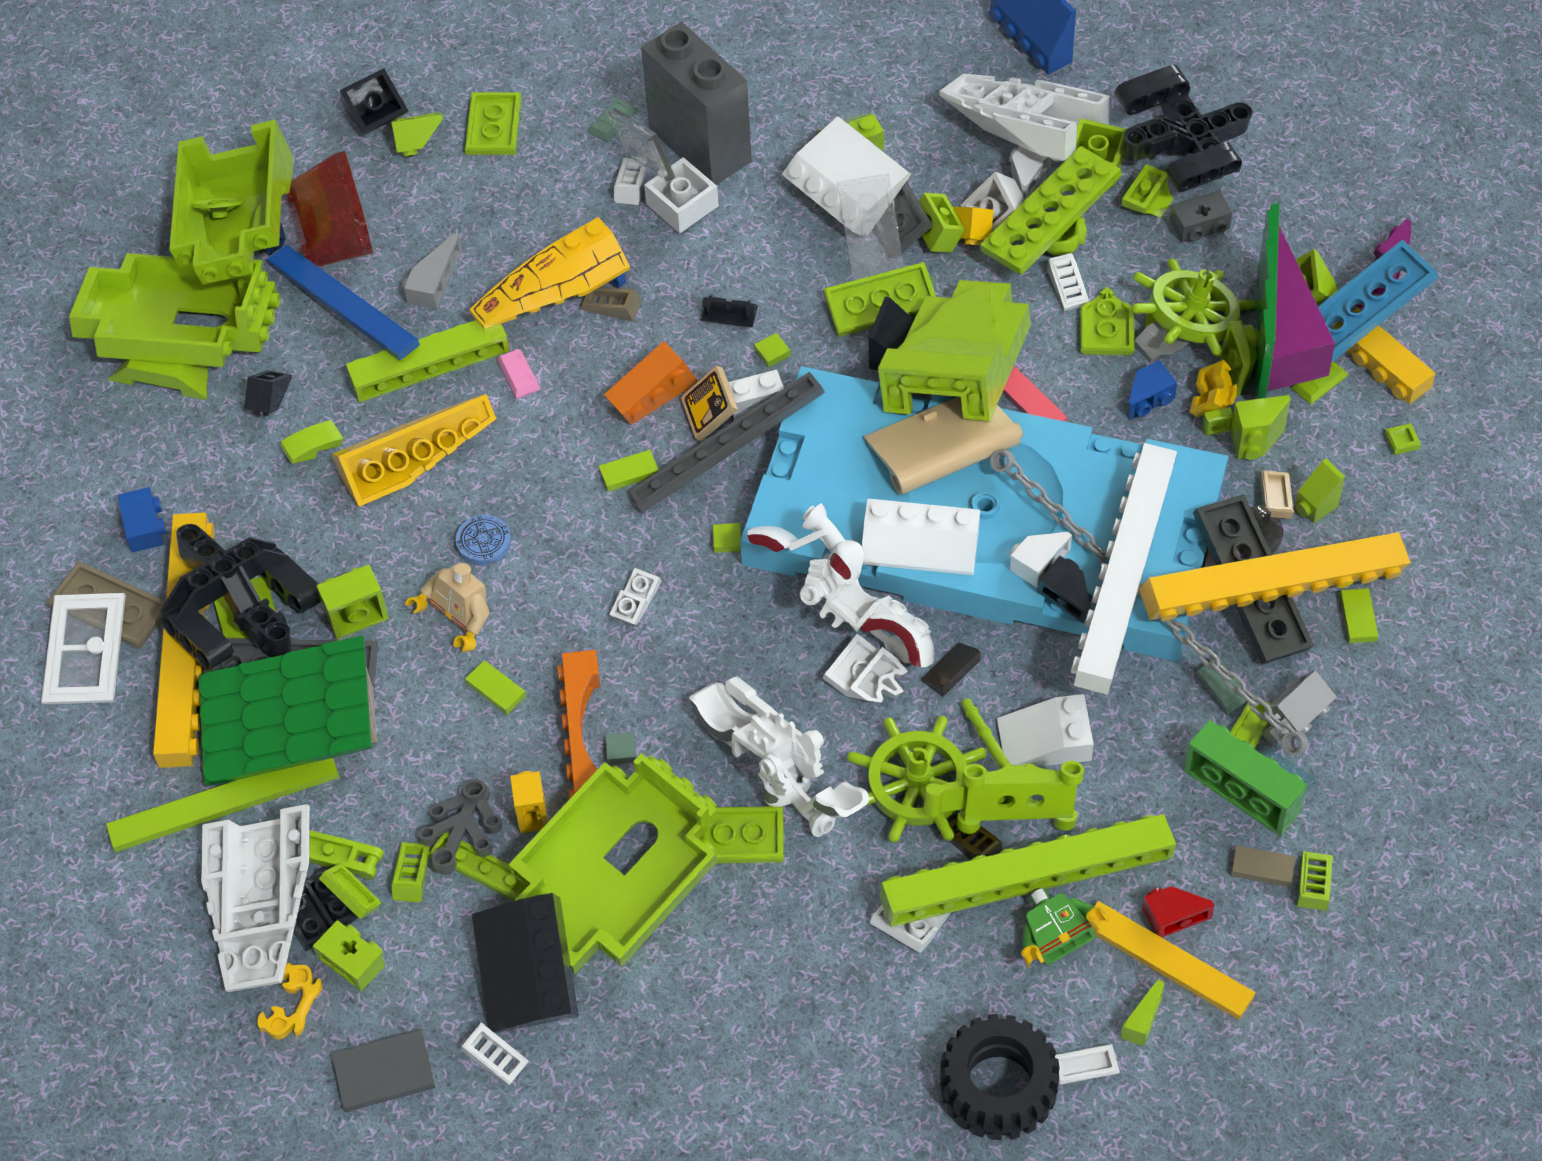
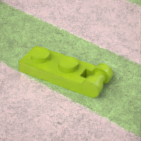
M309 830V863L328 868L342 863L352 874L369 880L374 879L377 872L376 864L382 860L384 855L382 849ZM359 856L366 857L365 863L357 861Z

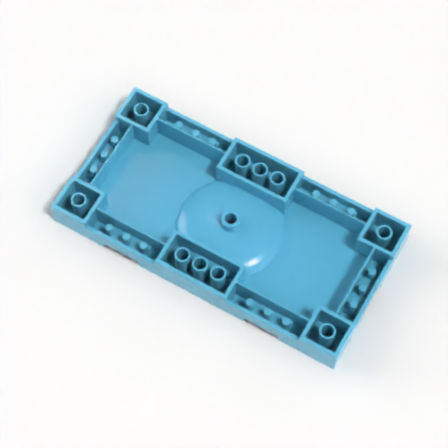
M803 366L800 367L796 380L810 372L822 386L825 393L781 422L779 438L766 475L763 474L740 541L742 565L796 577L797 572L808 574L810 560L823 559L824 555L831 554L820 538L792 551L786 548L782 551L774 552L765 546L750 543L747 534L748 530L753 527L776 526L792 533L799 540L814 533L812 529L802 528L805 522L803 516L812 505L816 507L820 503L826 509L827 518L835 525L843 538L856 541L861 546L867 499L980 510V528L974 576L862 564L861 573L858 578L859 585L903 595V601L1005 624L1013 625L1015 620L1082 635V632L1088 634L1090 627L1085 626L1086 620L1084 623L1080 622L1037 592L1035 586L1010 571L1009 554L1012 548L1017 543L1021 544L1027 536L1069 532L1072 534L1071 550L1064 558L1076 562L1079 569L1083 571L1091 610L1096 608V604L1092 603L1096 586L1102 587L1103 581L1099 580L1102 565L1099 563L1098 557L1090 549L1083 548L1075 540L1074 533L1066 526H1061L1051 517L1050 510L1042 503L1036 502L1026 492V487L1019 480L1012 479L1006 472L993 470L990 458H987L906 494L899 495L891 481L888 467L865 442L864 436L953 398L932 394L929 400L912 396L913 410L911 414L884 412L879 382ZM1001 408L1022 429L1023 437L1021 438L1020 445L1008 450L1014 455L1015 462L1023 469V474L1031 481H1036L1045 489L1047 497L1054 504H1060L1070 514L1071 520L1078 527L1085 528L1094 537L1095 543L1103 551H1107L1109 541L1115 542L1117 537L1112 535L1116 518L1122 520L1123 513H1119L1122 497H1128L1130 493L1125 490L1129 474L1135 475L1136 470L1132 469L1136 452L1141 453L1144 445L1092 434L1093 427ZM1146 439L1147 444L1177 451L1141 578L1142 584L1150 577L1203 567L1208 546L1193 512L1199 507L1220 501L1228 462L1227 455ZM1005 457V458H1004V464L1006 465L1007 459H1006V457ZM1014 466L1010 471L1014 474L1018 469ZM1036 487L1030 489L1037 497L1039 494H1042ZM1060 510L1056 513L1054 512L1060 520L1066 517ZM1084 533L1078 536L1085 544L1087 541H1091ZM1106 558V559H1102V560H1103L1106 564H1109L1110 558ZM1136 597L1123 641V650L1180 662L1184 644L1174 636L1172 628L1167 623L1158 619L1149 620L1143 600L1140 597ZM1180 614L1174 619L1188 627L1191 616ZM1183 628L1181 631H1177L1184 639L1186 638L1187 632Z

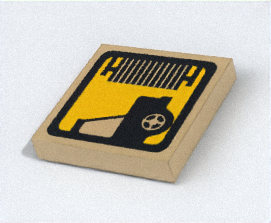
M717 365L681 396L695 439L700 441L708 437L738 410L725 372L722 367Z

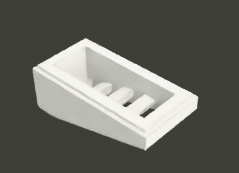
M623 158L614 185V201L616 203L639 204L648 167L647 160ZM627 168H628V169H640V171H639V172H638V171H630V170H627Z
M1073 254L1050 258L1048 260L1047 272L1063 310L1078 308L1087 303L1089 299ZM1071 275V277L1060 279L1061 277ZM1077 293H1079V295H1080V296H1076V297H1072V298H1068V299H1067V297H1066V296L1073 295V294H1077Z
M480 1023L460 1049L468 1057L508 1085L512 1083L529 1062L482 1023ZM482 1038L486 1039L487 1042L479 1051L474 1048ZM493 1044L497 1048L489 1058H486L484 1054ZM503 1051L507 1055L501 1061V1063L498 1066H496L493 1062ZM513 1058L517 1062L506 1074L503 1069Z

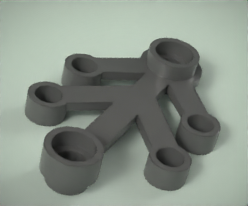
M478 779L469 780L463 785L460 795L443 803L432 805L429 809L432 822L437 824L425 826L419 831L421 844L432 846L437 842V836L452 830L445 848L436 850L432 855L433 867L435 871L442 875H448L456 868L457 860L455 854L466 831L474 842L476 855L486 857L492 853L491 840L483 835L472 817L477 808L484 818L486 832L496 834L502 829L500 816L493 812L487 802L490 797V791L483 781ZM462 807L460 813L448 818V812ZM482 845H487L485 848H479Z

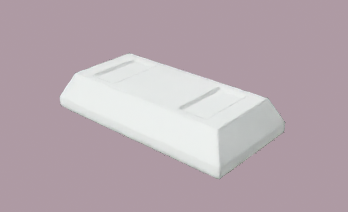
M1112 1044L1055 1055V1058L1059 1059L1060 1066L1059 1085L1120 1073Z

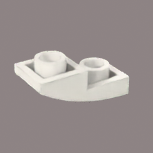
M634 568L625 590H620L609 615L636 626L661 583L660 577Z

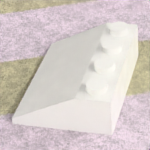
M837 116L796 153L782 175L849 230L867 237L911 173Z

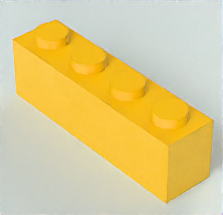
M1359 308L1353 311V313L1361 312ZM1341 321L1337 322L1334 330L1341 328L1344 323ZM1379 325L1347 350L1358 366L1366 367L1372 372V376L1377 382L1386 384L1397 399H1403L1408 404H1411L1433 386L1436 373Z

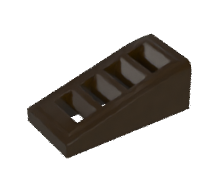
M959 812L948 821L951 829L957 825ZM982 826L975 833L969 834L964 839L960 837L964 832L958 830L954 833V838L949 841L970 860L980 855L988 857L999 854L1002 851L1003 843ZM976 836L979 838L973 845L969 844ZM985 843L987 846L979 851L978 848Z

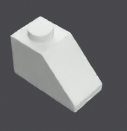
M1019 146L1011 152L1009 162H1011L1012 178L1015 179L1024 196L1023 201H1025L1049 170L1051 159Z
M1060 532L1027 536L1021 544L1017 543L1009 554L1010 571L1037 588L1040 580L1060 555L1064 558L1071 550L1072 534Z

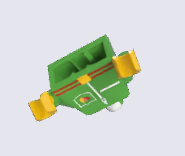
M1046 889L1035 891L1030 896L1035 908L1027 912L1028 923L1023 927V950L1021 955L1027 968L1031 967L1030 963L1034 960H1039L1040 963L1045 961L1047 966L1053 964L1096 939L1097 936L1094 930H1099L1098 923L1103 920L1110 921L1102 908L1093 907L1075 897L1068 899L1063 893L1050 898Z

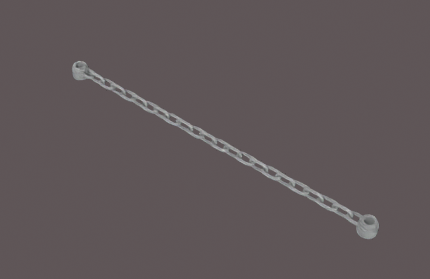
M996 450L992 453L990 464L993 470L1006 472L1012 479L1019 480L1026 487V492L1036 502L1042 503L1050 510L1051 517L1061 526H1066L1073 532L1075 540L1083 548L1090 549L1098 557L1101 565L1103 563L1106 564L1102 559L1107 558L1105 557L1107 551H1103L1095 543L1094 537L1085 528L1078 527L1071 520L1070 514L1060 504H1054L1047 497L1045 489L1036 481H1031L1023 474V469L1015 462L1012 452L1009 450ZM1005 457H1006V459H1007L1006 465L1004 464V458H1005ZM1015 466L1018 471L1013 474L1010 470ZM1036 487L1042 494H1039L1037 497L1030 489ZM1060 510L1066 517L1060 520L1054 512L1056 513ZM1083 533L1091 540L1087 541L1086 544L1078 537ZM1138 589L1136 597H1140L1142 599L1140 591ZM1175 619L1164 621L1172 628L1174 636L1181 643L1190 646L1197 652L1199 660L1208 669L1215 670L1223 677L1224 684L1234 694L1241 695L1249 703L1250 709L1260 719L1267 720L1275 728L1276 734L1282 739L1281 746L1285 753L1288 755H1298L1306 751L1308 740L1305 734L1295 731L1286 722H1280L1272 714L1270 706L1260 697L1252 695L1246 689L1244 681L1237 674L1229 672L1220 664L1219 657L1211 649L1203 647L1196 641L1193 632L1185 624L1177 622ZM1183 628L1190 637L1188 636L1184 639L1177 631H1181ZM1207 653L1215 659V661L1211 662V665L1203 658ZM1234 678L1241 686H1238L1236 690L1228 681ZM1260 703L1267 711H1264L1262 715L1254 706ZM1286 728L1289 732L1283 735L1280 731H1284ZM1296 738H1298L1300 741L1299 747H1296L1295 745Z

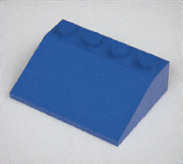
M991 0L989 10L991 19L995 23L998 22L1004 28L1006 35L1018 43L1023 53H1028L1031 56L1034 64L1039 69L1042 68L1049 75L1072 62L1076 10L1066 0Z

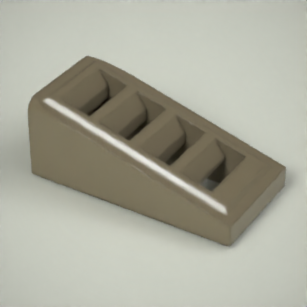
M599 287L585 295L581 309L587 312L634 321L641 305V299L635 289ZM596 296H599L598 302L594 303Z

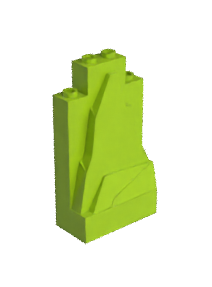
M276 119L251 125V134L256 142L255 145L212 154L203 136L178 142L169 250L179 268L193 265L202 285L253 274L254 251L279 246L281 197L283 194H288L293 176V154ZM228 197L245 199L244 204L227 211L228 216L222 218H212V212L192 207L193 202L205 199Z
M959 280L951 298L926 296L904 343L898 349L887 348L878 367L884 412L911 414L913 410L911 393L961 397L963 419L990 421L1030 329L1029 304L1014 303L1012 301L1010 283Z

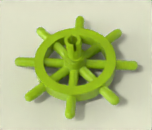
M1171 258L1167 262L1171 272L1163 274L1157 281L1141 272H1136L1133 275L1135 282L1147 287L1152 292L1149 303H1135L1132 305L1131 310L1135 314L1152 313L1158 324L1168 331L1164 337V342L1168 345L1173 344L1178 337L1194 343L1208 344L1212 354L1220 356L1222 348L1218 341L1225 338L1230 321H1238L1240 311L1254 310L1256 308L1254 300H1237L1232 291L1220 282L1224 277L1222 270H1216L1214 273L1209 270L1207 275L1206 269L1200 272L1181 270L1177 260ZM1173 289H1180L1181 293H1179V292H1177V291H1175V290H1173ZM1164 297L1173 302H1165ZM1215 311H1223L1225 317ZM1207 320H1209V321H1211V322H1213V323H1215V324L1209 325V323H1208Z
M945 716L937 718L932 732L909 731L905 733H900L892 718H885L883 725L890 739L877 749L873 757L854 751L847 754L849 762L869 768V802L865 806L875 802L885 815L895 820L888 835V839L892 843L899 841L905 824L925 826L936 823L942 837L946 841H951L954 838V832L946 818L951 816L956 810L941 812L936 817H930L925 815L923 808H913L917 795H921L924 801L925 789L928 784L936 783L942 785L950 783L936 777L954 771L956 781L962 780L965 766L985 758L988 752L984 747H979L962 754L951 741L942 736L948 723ZM935 753L947 760L932 767L930 765ZM899 754L906 768L888 763V761ZM881 773L900 778V780L883 786L881 783ZM907 790L902 804L890 797Z

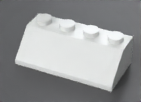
M867 499L862 540L863 564L974 576L980 528V510Z

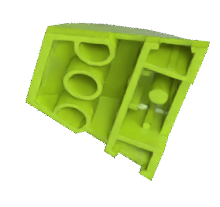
M125 359L108 377V381L133 385L135 381L178 389L181 390L182 396L207 400V380L209 375L208 366Z

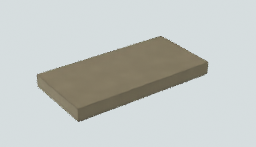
M78 561L48 600V607L53 609L55 595L125 593L121 641L141 649L161 622L160 609L165 600ZM108 608L67 610V616L105 633Z

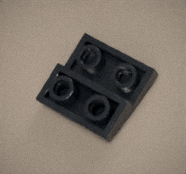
M322 874L305 881L293 933L305 952L313 948V945L337 920L347 926L358 918L319 880Z

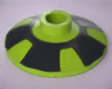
M237 197L205 199L193 202L192 207L212 212V218H222L228 216L227 211L244 204L245 199Z

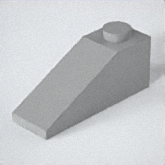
M452 234L412 268L409 277L404 279L402 286L407 304L437 310L462 251L459 234Z

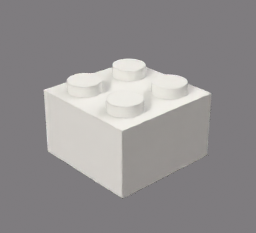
M684 157L644 184L646 204L679 233L719 206L717 186Z

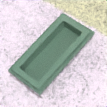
M617 98L588 129V133L608 143L634 116L638 109Z
M1213 658L1208 663L1211 665V662L1215 661V659ZM1220 659V664L1228 670V668ZM1203 665L1194 672L1227 715L1247 702L1241 695L1234 694L1224 684L1223 677L1215 670H1210ZM1234 678L1228 681L1236 690L1238 686H1241Z

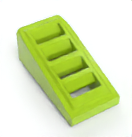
M401 843L391 885L393 900L407 902L422 901L429 862L428 853L431 850V846H424L419 843ZM406 854L422 855L421 859L406 858ZM405 865L419 866V868H415V867H404V866H405ZM403 876L417 877V879L403 878Z
M1303 851L1297 907L1327 911L1330 901L1333 855ZM1308 860L1326 862V865L1308 864ZM1308 870L1325 872V875L1310 874ZM1307 879L1324 882V885L1307 882ZM1306 888L1323 891V894L1308 892Z
M1158 979L1125 1021L1121 1030V1039L1141 1046L1145 1045L1163 997L1164 981Z

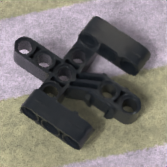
M1173 64L1121 83L1115 89L1114 95L1128 115L1137 114L1161 105L1163 114L1160 117L1138 123L1126 129L1120 146V154L1128 161H1136L1145 157L1152 160L1156 154L1164 151L1171 153L1176 150L1185 154L1184 158L1174 161L1167 169L1165 168L1166 174L1179 192H1184L1221 179L1225 175L1240 172L1242 160L1232 145L1225 141L1238 137L1247 131L1253 111L1248 104L1237 102L1201 115L1188 96L1191 88L1189 81L1178 65Z
M185 524L179 527L176 532L179 555L194 570L180 577L160 609L161 621L167 633L206 670H211L226 661L234 653L232 645L219 630L198 612L223 596L234 615L236 627L240 632L243 631L256 644L257 648H261L269 657L281 656L291 652L290 628L287 625L284 614L281 611L276 613L269 607L268 599L265 598L261 601L250 580L260 575L268 583V588L277 591L285 599V603L288 606L292 605L300 613H304L321 603L317 589L318 583L287 554L277 548L273 542L248 537L225 551L199 526Z

